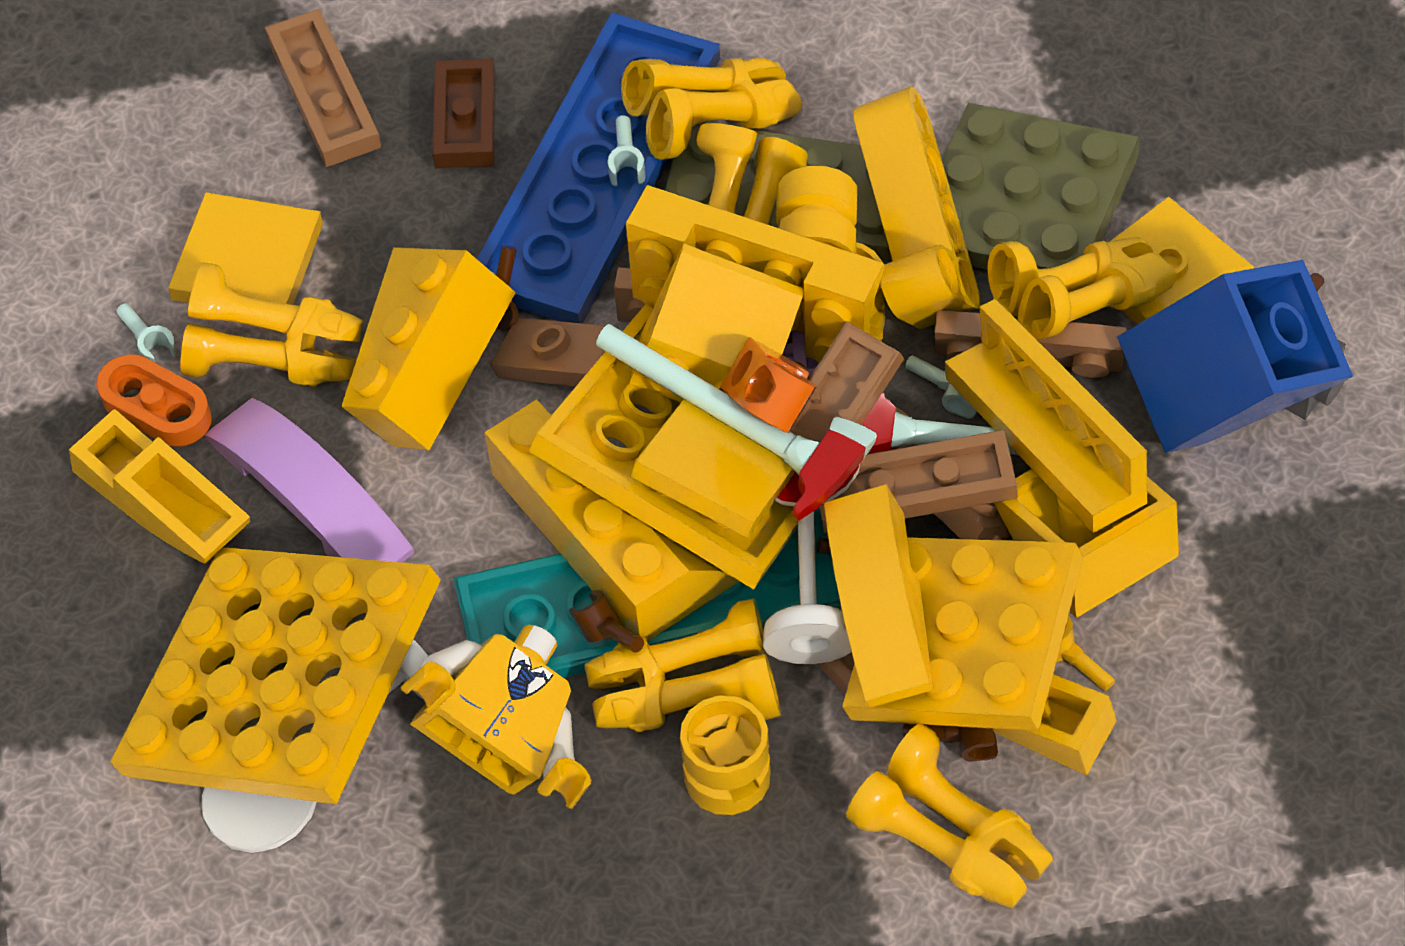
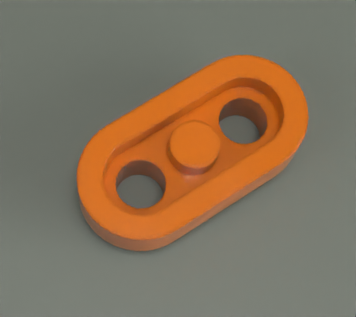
M130 354L116 357L105 364L97 376V390L102 404L108 413L116 409L141 432L154 439L159 437L169 446L181 447L190 445L201 439L210 428L212 414L203 390L194 383L143 356ZM131 389H140L136 396L123 397ZM179 416H189L183 421L172 422Z

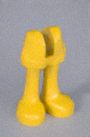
M731 58L724 60L721 67L680 66L658 59L635 60L625 68L621 82V95L626 111L634 117L648 115L646 140L650 152L659 160L676 158L682 154L690 141L692 127L699 123L712 120H729L738 122L747 129H761L796 116L802 108L801 98L793 84L786 80V74L781 64L766 58H751L750 60Z
M706 123L700 126L696 138L698 147L703 153L714 158L715 162L714 183L708 203L709 206L731 213L735 212L742 178L757 138V133L754 130L721 123ZM765 137L759 141L754 158L755 178L744 217L769 225L776 202L779 181L792 170L806 167L809 156L807 151L787 140L777 137Z
M1141 237L1110 242L1098 241L1089 244L1083 251L1082 256L1051 268L1038 269L1029 248L1018 241H1007L997 244L991 250L988 259V281L993 298L1013 317L1018 316V322L1036 340L1056 336L1065 329L1069 322L1109 306L1117 310H1124L1149 303L1172 288L1176 280V273L1173 267L1159 254L1153 253L1151 246Z
M202 262L194 279L188 305V317L203 320L231 321L284 333L287 338L285 341L250 338L223 333L205 325L189 323L183 335L180 371L182 375L200 378L205 376L213 365L245 363L287 371L289 381L298 385L316 387L323 382L349 381L357 359L324 349V351L316 350L314 346L316 336L326 337V340L359 342L364 320L337 309L328 299L308 296L303 298L299 306L263 301L241 295L226 285L225 274L220 266Z
M755 598L738 601L731 607L725 620L703 632L650 646L646 637H641L644 640V646L639 652H632L618 643L613 650L584 664L589 688H616L638 682L640 685L639 688L605 695L592 703L595 722L598 728H630L636 732L657 729L665 724V715L695 706L702 700L718 695L737 696L751 702L763 714L765 720L781 716L773 673L768 658L764 654L767 652L763 647V626ZM728 655L748 657L733 665L702 674L666 680L665 674L717 657Z
M917 724L904 736L894 751L888 766L887 775L881 771H876L860 786L848 806L846 812L847 820L859 830L867 832L887 831L918 845L952 869L949 880L954 886L967 892L969 895L981 896L989 902L1013 909L1027 892L1026 884L1019 874L1024 878L1037 880L1052 863L1053 856L1032 834L1030 824L1024 821L1017 813L1006 808L994 812L955 788L937 767L940 752L939 738L929 727L924 724ZM903 794L935 810L969 836L964 840L934 823L912 807L904 799Z

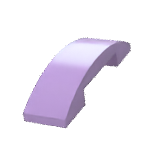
M251 398L204 435L205 440L244 477L250 473L322 541L324 552L328 556L404 562L414 554L411 544L362 486L309 435L263 402Z

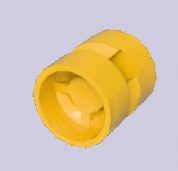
M806 166L792 170L784 175L777 185L776 223L779 229L856 254L857 185L849 175L838 169L826 166Z
M718 695L702 700L689 710L681 724L680 744L683 773L689 796L700 808L714 814L735 815L748 811L763 799L770 784L769 735L764 716L751 702L737 696Z

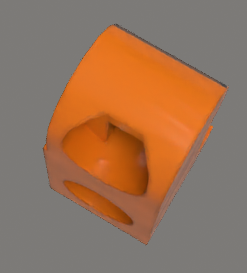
M751 337L748 338L720 386L723 391L745 410L786 433H790L817 387L806 379L809 372L803 366Z

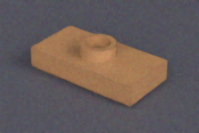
M518 318L516 324L511 326L490 366L501 379L577 386L605 353L604 350L596 346V340L605 325Z
M846 321L809 378V381L815 384L817 388L790 432L796 436L800 435L803 438L821 442L835 417L862 425L903 362L904 357L902 354Z

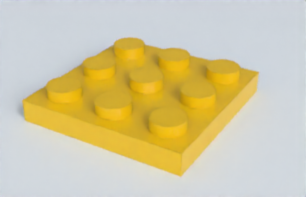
M907 538L911 568L920 581L933 690L869 708L864 700L854 664L842 705L849 718L855 721L1039 731L1083 560L1077 544L1073 542Z

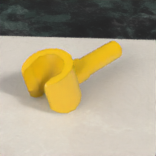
M1068 616L1056 662L1066 660L1071 666L1074 665L1106 692L1115 683L1116 679L1086 655L1085 651L1075 643L1073 624Z

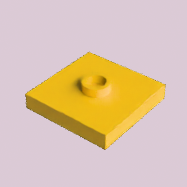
M1167 197L1111 240L1141 237L1151 246L1153 253L1159 254L1176 273V280L1172 288L1159 295L1155 300L1134 308L1121 310L1137 325L1222 274L1255 268L1170 197Z

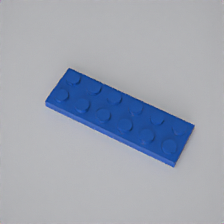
M611 12L477 257L478 261L496 275L502 246L506 245L517 248L509 287L516 292L512 301L518 309L560 322L583 324L627 239L626 222L646 186L654 187L668 160L655 158L649 150L646 140L648 115L634 117L626 111L621 95V82L625 68L632 61L642 59L664 60L669 64L680 66L716 67L720 61V45L718 43ZM619 116H628L630 118L632 145L642 153L644 158L646 176L645 181L641 184L638 183L637 170L633 167H623L616 173L617 186L612 185L609 179L608 156L617 148L616 119Z

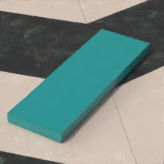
M818 507L814 511L817 604L835 607L842 611L832 556L817 552L819 538H828V533H824L820 508ZM798 528L754 590L739 581L648 642L649 646L685 638L713 628L727 618L731 607L738 601L755 598L763 630L766 621L774 613L790 606L800 605ZM560 553L453 577L467 640L481 645L496 633L504 635L512 642H515L524 626L535 625L548 631L557 641V647L546 666L561 677L585 673L584 664L613 650L618 644L617 641L607 637L593 643L587 642L570 615L569 609L573 607L575 610H581L591 605L593 601L589 593L592 590Z

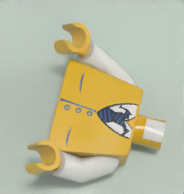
M526 625L522 628L515 642H512L504 635L495 633L481 645L469 640L452 645L427 656L418 671L401 686V690L405 694L414 690L426 702L414 716L410 725L507 793L515 795L538 780L543 773L544 779L537 788L538 793L548 797L555 789L564 796L566 807L572 809L591 784V777L588 771L574 759L571 713L566 707L571 687L566 679L546 666L557 647V641L543 628L535 625Z

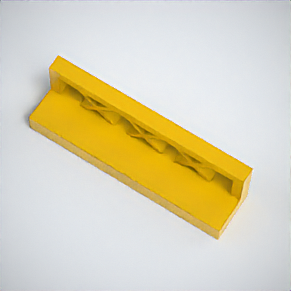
M996 299L980 306L982 343L945 361L946 380L995 431L1005 430L1008 445L1092 533L1146 505L1147 450Z

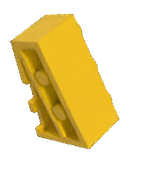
M393 247L341 407L390 445L429 451L516 292L467 250Z

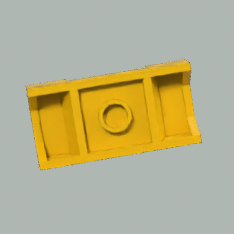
M649 185L644 189L626 222L633 298L641 300L652 308L684 243L804 288L803 298L791 331L795 330L805 334V356L816 360L818 363H820L846 321L880 341L883 339V330L870 326V311L884 272V263Z

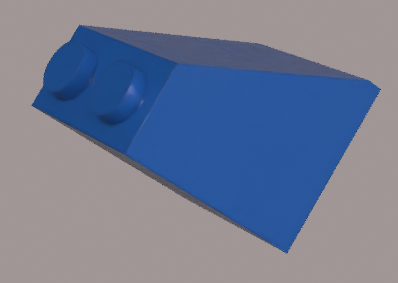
M1304 260L1222 274L1117 336L1127 361V367L1135 379L1150 415L1152 427L1158 435L1165 453L1203 445L1353 377Z

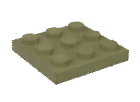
M968 103L945 151L942 163L972 267L988 270V259L991 250L997 244L1007 241H1018L1027 246L1036 261L1038 269L1056 267L1082 256L1083 251L1089 244L1103 241L1140 154L1139 137Z

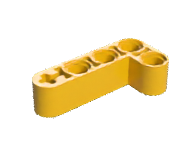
M909 86L855 107L853 111L854 123L893 261L884 264V272L880 281L889 308L898 319L918 329L935 325L938 310L970 312L979 309L980 294L931 120L919 92L913 86Z

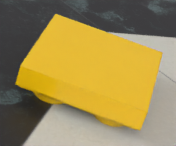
M205 192L168 287L172 301L189 303L200 263L204 262L220 266L225 274L226 285L236 293L258 300L294 305L323 226L321 212Z
M683 399L635 461L631 478L651 487L659 495L674 499L712 519L720 527L733 530L749 538L795 474V471L788 463L784 462L782 457Z

